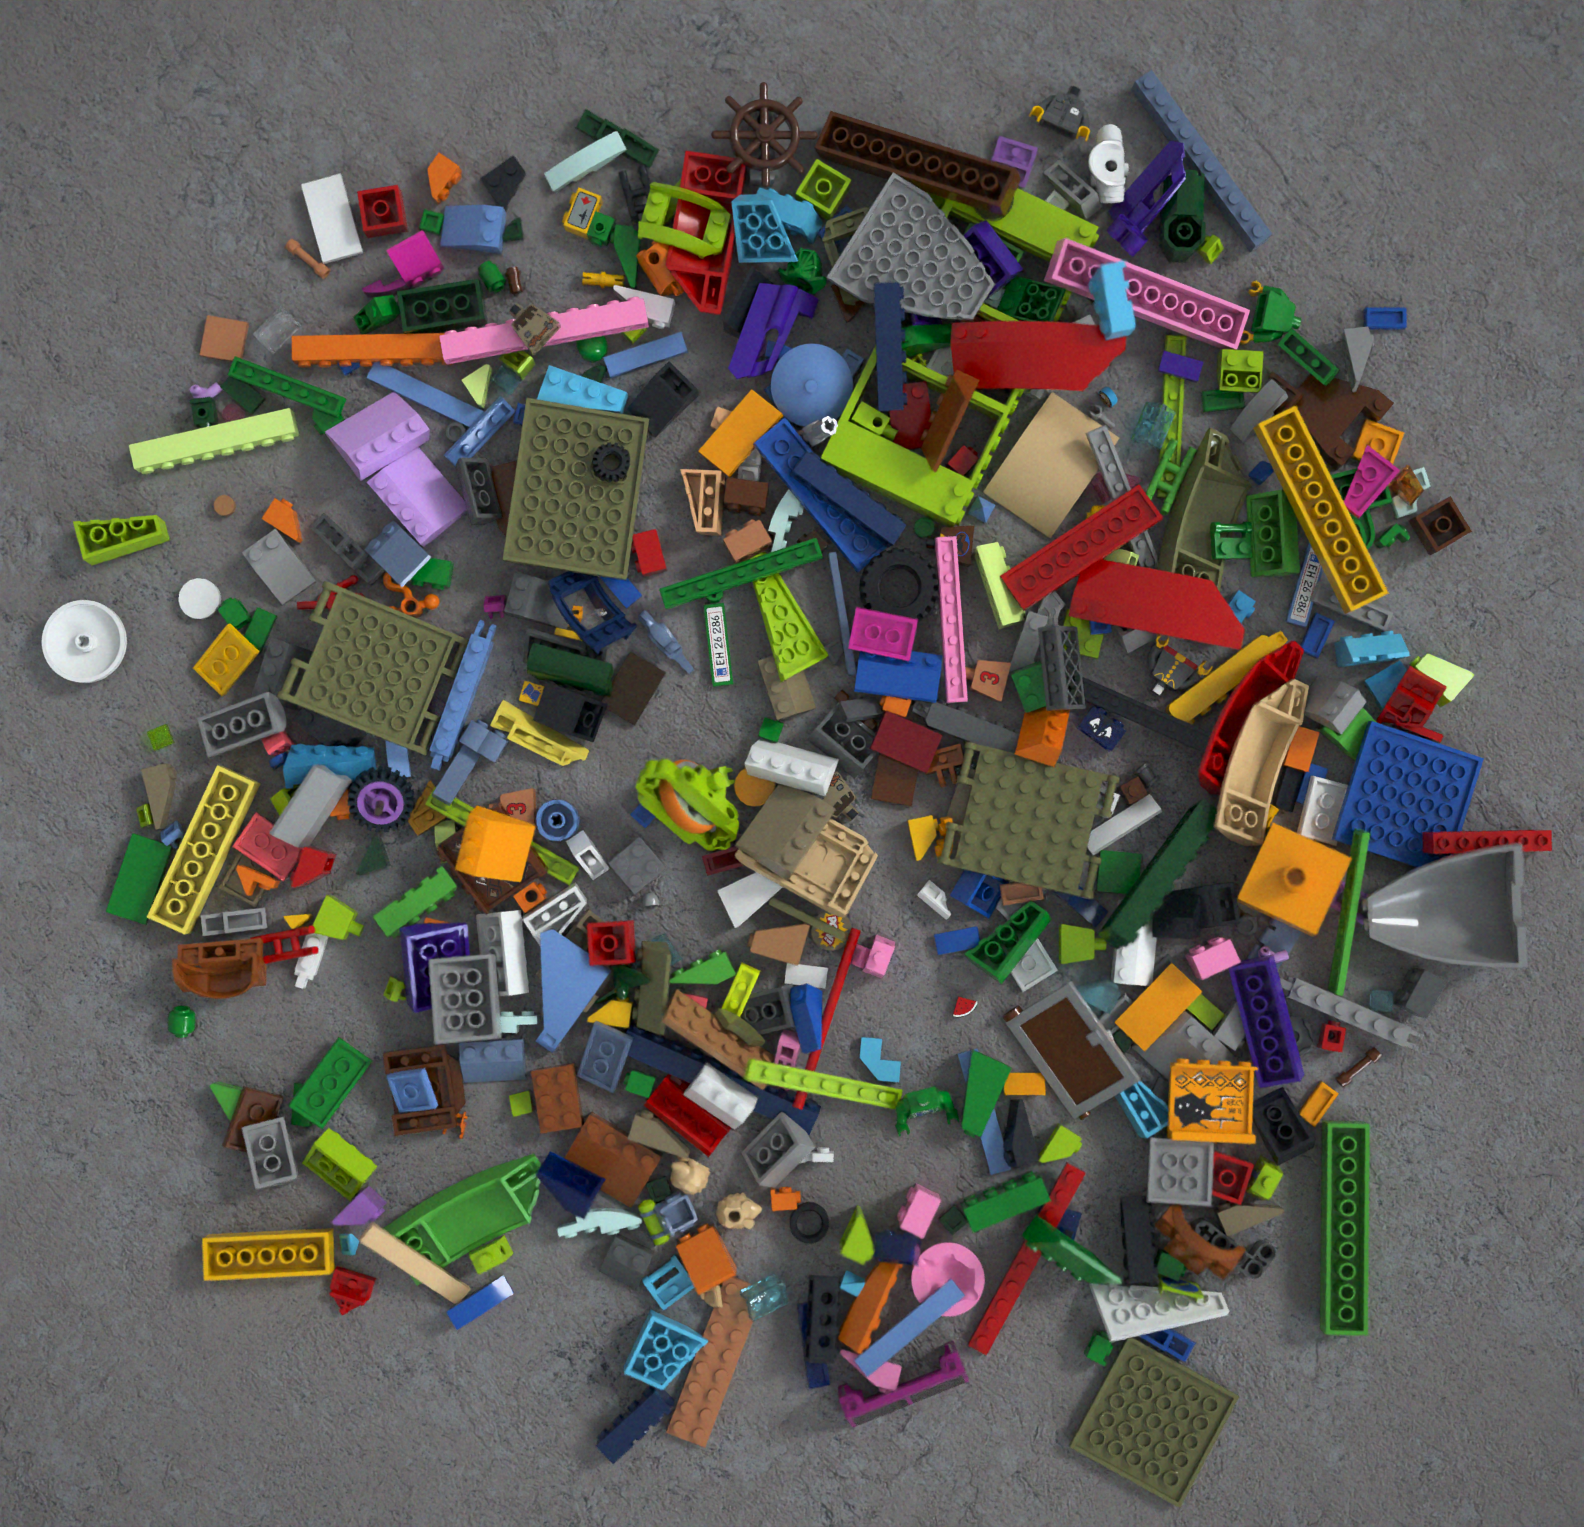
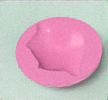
M952 1242L938 1243L927 1248L917 1258L911 1275L913 1292L919 1303L921 1304L949 1279H952L965 1296L941 1316H957L970 1310L981 1297L985 1283L984 1271L977 1256L965 1246Z

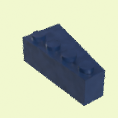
M649 1385L642 1392L644 1396L639 1401L633 1400L627 1407L628 1411L623 1416L619 1414L612 1421L613 1426L609 1430L605 1428L597 1436L596 1447L612 1464L632 1448L635 1439L639 1441L646 1435L650 1425L655 1427L661 1421L664 1413L668 1415L672 1412L675 1400L664 1389L661 1390Z

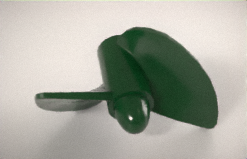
M628 964L610 965L609 968L613 969L614 990L594 1003H603L615 997L625 1000L631 987L648 984L650 979L641 972L630 969Z

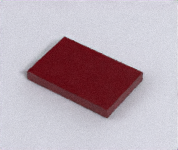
M885 711L869 749L926 774L943 735L889 711Z

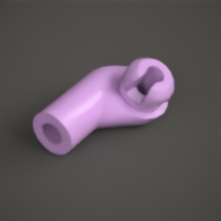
M217 382L208 389L199 387V385H193L190 388V393L195 399L213 398L222 391Z
M1263 946L1258 951L1259 957L1274 954L1276 964L1289 959L1286 950L1275 953L1269 947Z

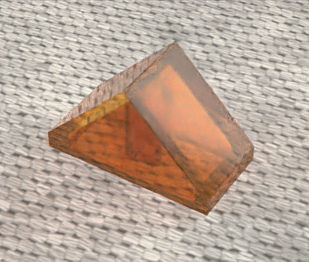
M1408 465L1401 468L1400 472L1388 485L1390 490L1410 506L1424 491L1411 467Z

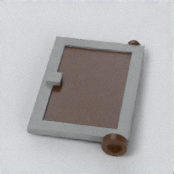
M1071 981L1025 1010H1022L1017 1005L1002 1016L1007 1026L1074 1119L1079 1117L1080 1120H1083L1091 1114L1089 1110L1140 1081L1137 1073Z

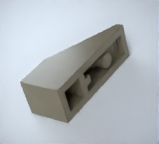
M167 763L141 769L156 830L166 828L176 786V770L171 764Z
M1229 1201L1220 1203L1218 1208L1214 1209L1222 1232L1226 1236L1285 1213L1284 1209L1279 1205L1241 1203L1239 1205Z

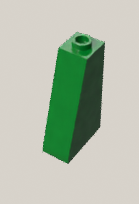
M974 1049L970 1052L960 1125L964 1129L963 1133L973 1138L976 1135L982 1136L1012 1069L1009 1065Z

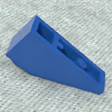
M808 983L792 987L790 1008L801 1050L804 1054L821 1050L823 991Z

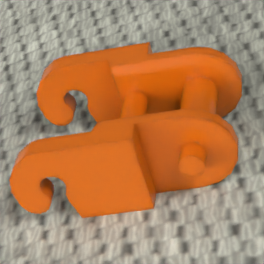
M466 1112L456 1115L457 1118L462 1119L461 1123L457 1122V1125L461 1128L460 1139L464 1136L467 1124L464 1122L468 1118ZM444 1129L442 1134L445 1135L447 1129Z

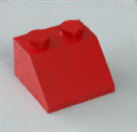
M634 920L587 923L589 966L636 962Z

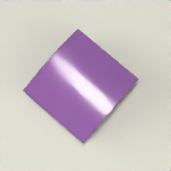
M999 136L991 161L1016 168L1021 178L1018 186L1026 188L1038 148Z

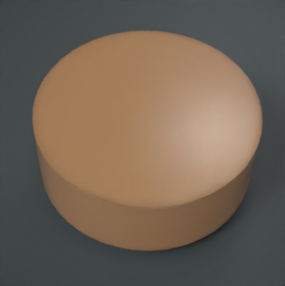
M221 495L214 501V509L221 516H230L235 512L236 503L231 497Z

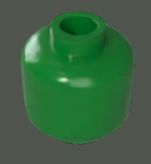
M176 1006L168 1013V1031L175 1034V1037L185 1038L195 1030L196 1014L189 1006Z

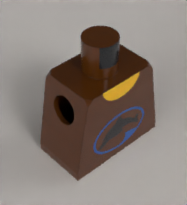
M974 526L942 527L939 537L956 536L958 565L969 567L971 565ZM927 536L926 548L935 549L936 537Z

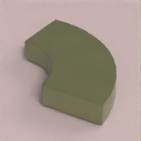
M720 1008L715 1012V1016L724 1029L737 1034L747 1045L761 1047L766 1042L749 1023L736 1014Z

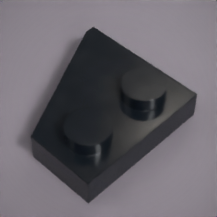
M513 155L480 179L498 205L504 207V210L507 211L508 204L512 197L515 196L526 172Z

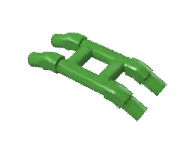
M1174 438L1170 439L1145 492L1150 500H1152L1157 488L1168 493L1160 510V513L1165 516L1168 515L1179 487L1197 452V449L1189 447L1180 467L1170 463V458L1179 442ZM1165 469L1176 474L1172 485L1161 481Z

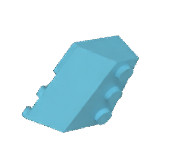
M760 194L739 195L731 201L739 263L798 261L772 199Z

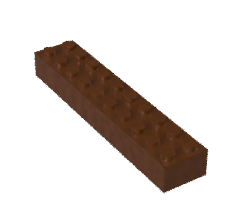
M830 111L814 147L821 159L889 180L892 173H895L922 191L1005 217L1021 181L1016 168Z

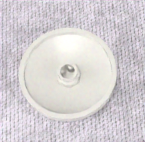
M90 600L72 601L58 608L46 622L42 634V650L49 666L61 677L79 683L96 682L109 676L122 662L127 647L126 631L117 614L107 606Z

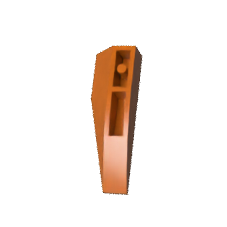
M908 1231L886 1251L867 1275L864 1287L859 1295L854 1297L839 1329L837 1339L859 1354L862 1353L863 1349L867 1350L870 1345L871 1331H876L880 1323L879 1314L881 1309L887 1302L890 1288H893L897 1280L896 1274L898 1270L902 1269L905 1263V1253L907 1249L910 1250L915 1241L912 1238L913 1234Z

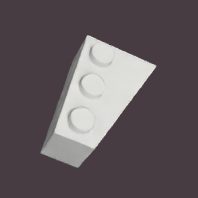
M575 882L525 914L523 921L541 947L540 933L554 929L562 934L586 905L587 899Z

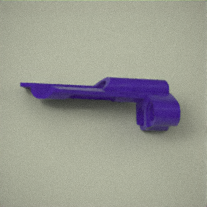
M1170 140L1125 191L1124 200L1120 203H1115L1108 211L1114 222L1106 231L1131 256H1135L1148 241L1143 234L1144 230L1186 180V172L1183 166V158L1185 157L1184 143ZM1171 173L1173 184L1155 203L1153 192Z
M759 283L728 370L736 379L752 378L772 371L797 315L811 318L812 320L819 299L799 289L797 286ZM770 329H777L779 335L771 357L757 362L767 332Z

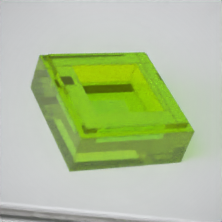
M168 724L147 731L154 751L175 743Z

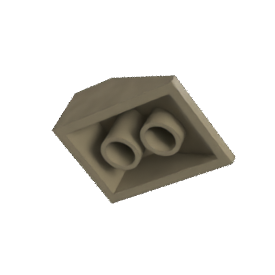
M647 1109L637 1111L628 1140L688 1159L691 1149L659 1117L654 1116V1113Z

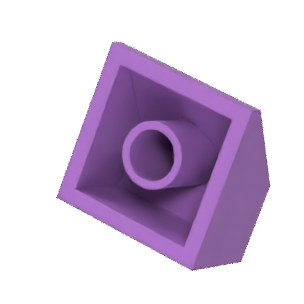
M369 1185L332 1223L334 1225H365L369 1220L374 1222L385 1211L383 1207L387 1202Z

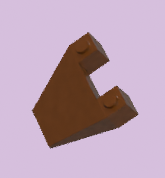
M1310 373L1297 389L1303 394V397L1295 406L1322 459L1335 470H1338L1355 451L1340 438L1342 433L1360 412L1371 421L1378 422L1394 402L1379 390L1362 385L1358 386L1356 392H1352L1350 382L1338 378H1333L1325 386Z

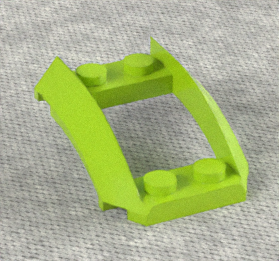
M657 182L649 184L650 192L642 220L639 221V239H653L654 242L678 247L699 256L700 259H704L705 256L711 254L715 256L722 253L732 215L718 202L688 189ZM671 197L686 200L711 210L703 240L682 231L663 226Z

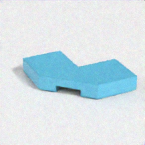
M861 1037L859 1058L878 1081L899 1082L901 1061L880 1059L882 1038Z

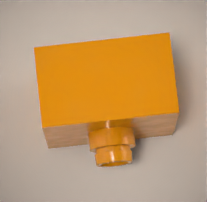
M1273 823L1240 891L1237 902L1313 937L1320 928L1352 858Z

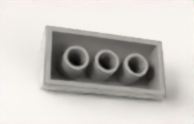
M270 692L197 718L208 758L284 731L286 727L284 708L279 699Z

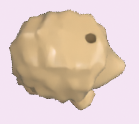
M677 1156L679 1161H675L671 1165V1184L675 1188L680 1189L684 1194L694 1195L701 1193L708 1183L709 1168L693 1159Z
M744 1193L729 1194L718 1202L716 1216L719 1223L724 1227L730 1229H742L743 1227L751 1229L754 1226L753 1219L762 1211V1207L746 1197Z

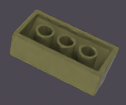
M642 941L641 948L637 949V960H640L639 968L636 967V971L644 974L650 979V982L634 987L633 997L636 1000V1007L632 1008V1020H635L636 1026L664 1035L665 1024L662 1022L667 1008L671 952L667 942Z

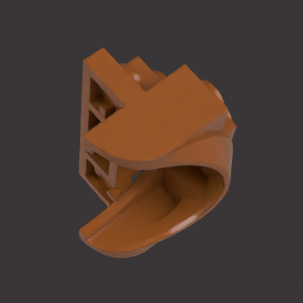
M256 938L178 945L177 959H172L174 981L182 992H193L197 995L213 999L232 998L243 994L252 987L266 986L267 966L263 962V940Z
M1171 1203L1155 1223V1227L1163 1235L1170 1238L1164 1249L1196 1275H1199L1200 1272L1208 1268L1215 1276L1224 1280L1232 1272L1246 1250L1242 1245L1237 1246L1233 1250H1224L1212 1246L1187 1224L1182 1213V1204Z

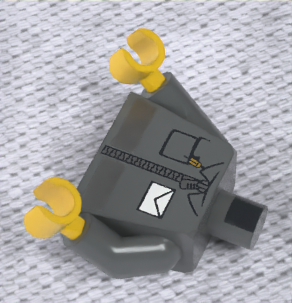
M1070 86L1067 94L1058 92L1056 96L1051 95L1032 108L1029 117L1035 115L1037 117L1036 121H1040V126L1072 140L1078 139L1079 136H1083L1085 141L1088 140L1090 134L1088 111L1084 109L1085 102L1078 99L1081 93L1078 87Z

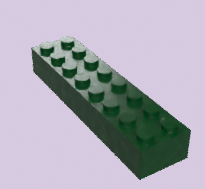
M1203 798L1189 807L1098 932V935L1114 948L1127 947L1130 943L1133 944L1140 935L1138 933L1139 929L1146 927L1151 920L1150 914L1153 911H1157L1163 904L1161 900L1165 894L1168 895L1175 887L1173 882L1184 875L1187 870L1184 867L1188 862L1191 863L1197 857L1198 853L1196 850L1207 843L1210 838L1207 835L1211 830L1214 831L1216 829L1214 825L1217 809Z

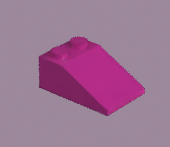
M423 230L386 250L409 288L420 286L424 282L423 280L428 277H436L441 273V270L445 269Z

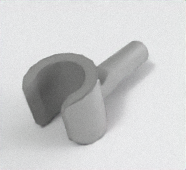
M1094 405V408L1099 413L1093 414L1090 411V417L1094 420L1100 419L1113 429L1115 424L1102 414V408L1099 405Z

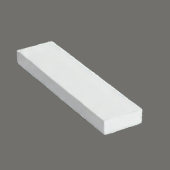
M1150 794L1093 829L1090 833L1087 849L1092 856L1160 814L1162 812L1161 808Z

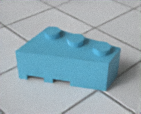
M759 187L756 194L772 199L783 227L791 230L790 234L796 236L797 233L805 236L808 240L807 242L813 245L818 236L817 233L823 225V221L813 208L814 206L805 200L799 202L788 194L780 195L772 188H767L766 190Z

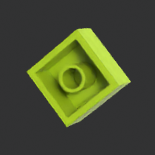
M816 159L796 191L795 199L799 202L803 200L810 202L818 215L830 220L850 190L852 180Z

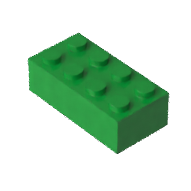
M1032 1170L1021 1174L1022 1178L1015 1181L1011 1178L1002 1182L1000 1187L995 1188L991 1186L984 1189L983 1194L978 1196L972 1194L963 1198L964 1201L960 1204L972 1232H977L1050 1202V1197L1038 1172L1033 1173Z

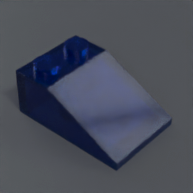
M551 1151L535 1174L566 1211L582 1219L586 1218L606 1180Z

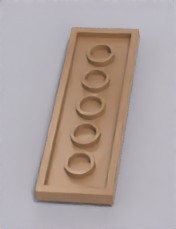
M677 989L671 994L662 1022L742 1077L745 1075L748 1058L774 1063L776 1056L762 1047L747 1045L737 1034L724 1029L717 1017ZM750 1081L762 1090L768 1085L765 1083Z

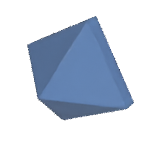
M977 496L968 514L986 523L996 505Z

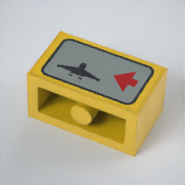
M578 187L577 192H573L570 198V210L565 212L562 219L565 231L588 239L587 232L595 211H600L603 203L602 197Z

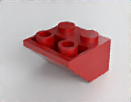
M304 846L297 856V861H299L297 869L293 870L290 881H292L291 887H305L329 875L337 854L316 847Z

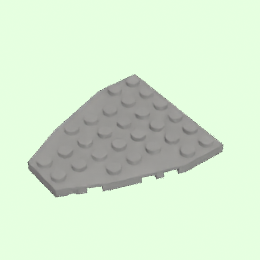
M892 173L827 276V280L854 297L875 304L874 283L899 282L900 286H904V299H900V308H904L905 312L925 317L967 321L974 319L995 285L991 277L987 275L983 264L976 257L972 246L954 224L952 225L944 212L939 210L929 194L895 173Z

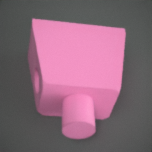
M875 935L862 971L882 978L893 954L895 941Z

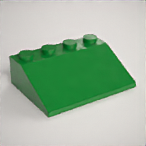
M1037 1215L1022 1233V1236L1027 1240L1026 1245L1035 1252L1039 1249L1042 1251L1041 1255L1050 1262L1054 1259L1060 1269L1065 1272L1067 1269L1070 1270V1274L1078 1281L1083 1279L1089 1284H1120L1122 1282L1095 1254Z

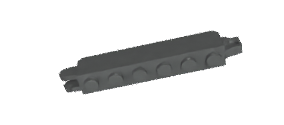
M937 699L936 703L915 701L912 712L924 718L927 727L966 742L1015 753L1020 730L1006 729L1007 725L997 721L992 724L987 722V717L976 714L974 717L967 714L968 710L958 706L956 709L948 707L949 703Z

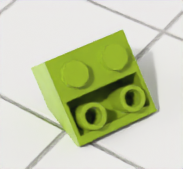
M1222 349L1217 356L1216 374L1219 391L1258 393L1262 385L1264 351Z

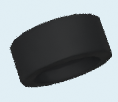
M805 1202L799 1204L797 1209L793 1210L790 1216V1229L798 1241L813 1244L825 1237L829 1229V1218L821 1205L814 1202ZM805 1211H814L821 1218V1228L813 1235L803 1234L798 1229L797 1219Z

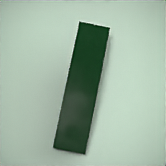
M585 109L575 127L596 141L617 131L627 149L621 155L641 165H645L647 168L651 167L659 152V149L629 130L621 129L609 120H603Z

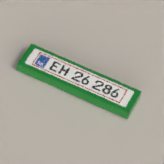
M724 603L704 605L713 687L733 685Z

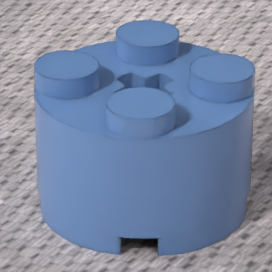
M551 800L539 808L536 815L537 828L546 839L565 841L577 832L580 816L577 809L571 803L563 800ZM561 815L562 824H557L555 826L554 824L556 821L554 820V817H559Z

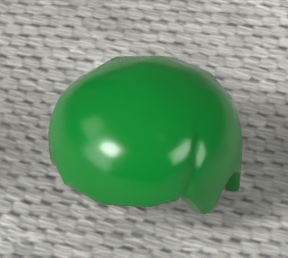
M605 336L576 341V348L585 361L594 363L602 360L607 355L608 342Z

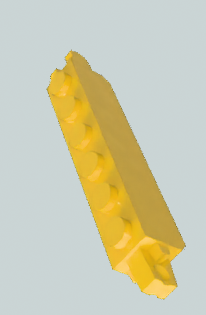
M1278 631L1269 637L1265 635L1256 637L1168 704L1165 712L1175 718L1193 724L1195 716L1199 713L1203 716L1212 709L1210 707L1215 701L1220 703L1227 698L1228 695L1226 693L1231 689H1236L1243 677L1259 659L1283 646L1288 639L1282 631Z

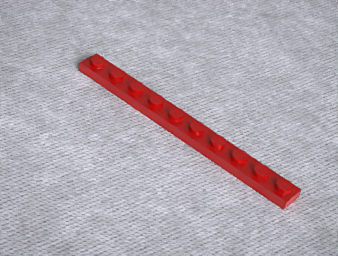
M1066 1162L1049 1193L1051 1201L1043 1204L1037 1216L1056 1228L1086 1174L1085 1171ZM1026 1239L1021 1244L968 1342V1346L986 1356L1041 1257L1042 1251L1037 1249L1035 1252L1026 1245Z

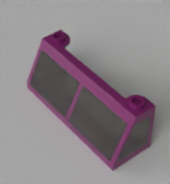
M954 1340L944 1344V1354L938 1357L941 1368L899 1384L896 1391H891V1393L879 1392L864 1398L861 1389L853 1390L848 1386V1383L838 1386L839 1401L846 1419L854 1428L969 1382Z

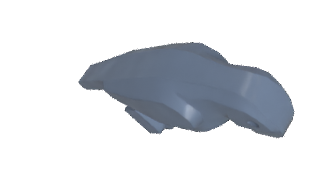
M643 610L638 615V620L646 627L648 631L647 636L668 658L678 662L690 674L694 668L682 654V647L663 623L656 622L648 611Z

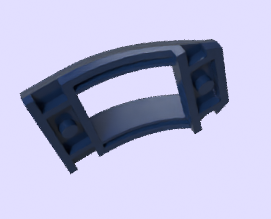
M567 571L548 581L552 598L565 621L574 633L597 654H599L601 648L622 637L627 640L636 629L637 624L635 622L631 624L625 619L626 615L607 596L598 581V576ZM583 588L605 621L589 630L577 620L564 600V597Z

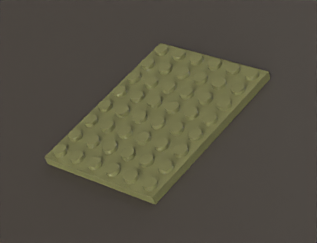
M526 398L502 561L626 581L649 418ZM608 442H611V444L618 443L620 447L622 445L624 450L628 451V457H630V467L627 474L617 482L601 480V477H597L595 475L596 472L592 469V459L595 451L602 444L606 445ZM608 455L603 459V464L607 469L614 470L619 466V460L614 455Z

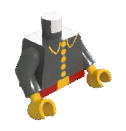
M1157 634L1156 642L1148 653L1149 677L1156 681L1150 690L1152 693L1161 697L1166 688L1172 692L1185 690L1194 686L1204 675L1210 673L1212 666L1208 670L1203 668L1206 661H1202L1197 669L1198 665L1167 645L1169 636H1167L1166 640L1162 641L1159 639L1161 634Z

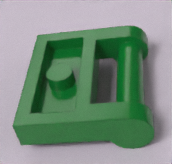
M1212 522L1210 525L1212 560L1251 559L1252 523L1221 524L1220 522ZM1220 532H1241V538H1220Z

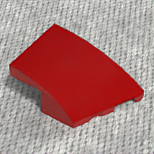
M1409 666L1377 717L1376 722L1379 724L1384 722L1393 723L1396 726L1408 725L1414 728H1422L1447 686Z

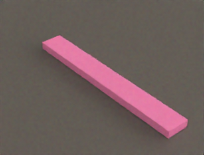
M956 536L936 537L935 551L939 584L938 595L946 703L967 702Z

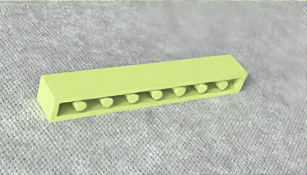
M287 408L131 444L129 449L134 469L142 474L153 473L154 469L157 468L171 469L175 464L182 463V465L194 463L196 459L210 460L214 458V455L222 454L227 456L234 454L235 450L249 451L254 449V446L261 444L262 446H271L274 444V441H292L294 437L299 436L294 412Z

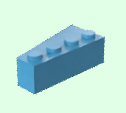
M291 745L283 767L285 788L289 789L293 788L294 784H302L313 765H325L334 774L346 775L354 782L355 778L361 776V772L364 770L368 772L369 768L372 767L376 770L375 749L365 746Z

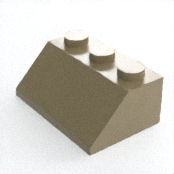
M774 656L758 661L777 721L816 709L804 670L781 682Z

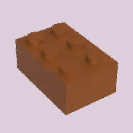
M575 1062L533 1069L531 1075L540 1133L582 1127L584 1119Z

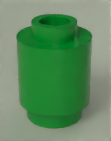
M486 261L478 267V275L489 292L497 293L504 288L506 280L496 264H493L492 261Z

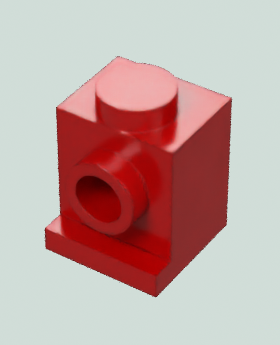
M1328 1020L1327 1024L1322 1023L1317 1047L1342 1053L1346 1028L1341 1027L1340 1022ZM1332 1031L1333 1037L1328 1039V1033Z

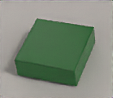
M424 209L419 230L440 235L444 214Z

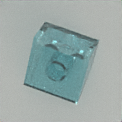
M1106 979L1103 982L1095 980L1075 986L1086 1002L1108 1014H1111L1122 993L1117 990L1118 985Z

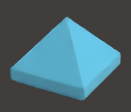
M339 1234L342 1255H355L359 1240L353 1234Z

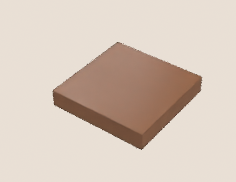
M207 315L200 356L229 362L233 361L234 356L242 359L249 323Z

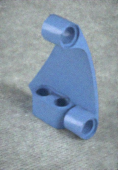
M554 929L540 933L544 1029L535 1041L551 1053L559 1045L611 971L604 965L589 966V953Z

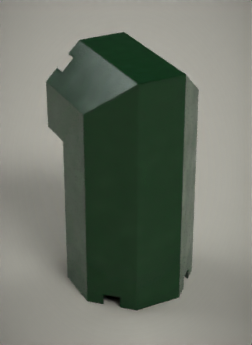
M1184 169L1186 180L1160 211L1159 247L1168 262L1185 263L1205 241L1206 223L1203 221L1205 174L1201 173L1199 176L1196 170ZM1168 175L1161 183L1160 198L1173 184L1171 175Z

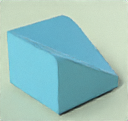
M847 1270L840 1281V1289L856 1297L865 1285L864 1278Z

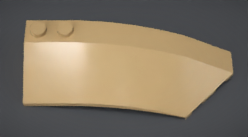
M1291 679L1256 703L1244 722L1227 765L1214 825L1229 840L1243 846L1263 845L1274 787L1291 741L1299 725L1303 723L1309 685L1296 679Z

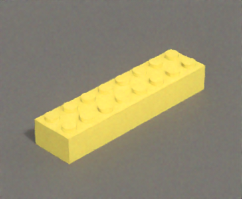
M217 765L147 918L182 934L192 933L261 783L224 766Z

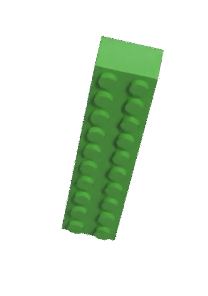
M1322 1120L1320 1330L1326 1335L1368 1336L1370 1124L1364 1121Z

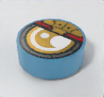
M1104 387L1098 392L1100 399L1107 407L1111 408L1117 404V396L1109 387Z

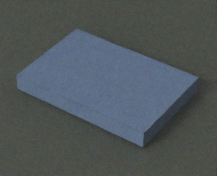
M595 1021L576 1076L614 1093L634 1037L599 1021Z

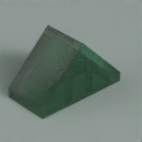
M374 836L356 872L357 875H366L391 866L382 838Z

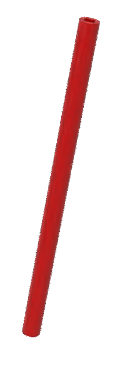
M851 928L822 1015L821 1050L810 1052L804 1070L815 1072L861 933L858 929ZM797 1090L792 1107L802 1110L808 1092Z

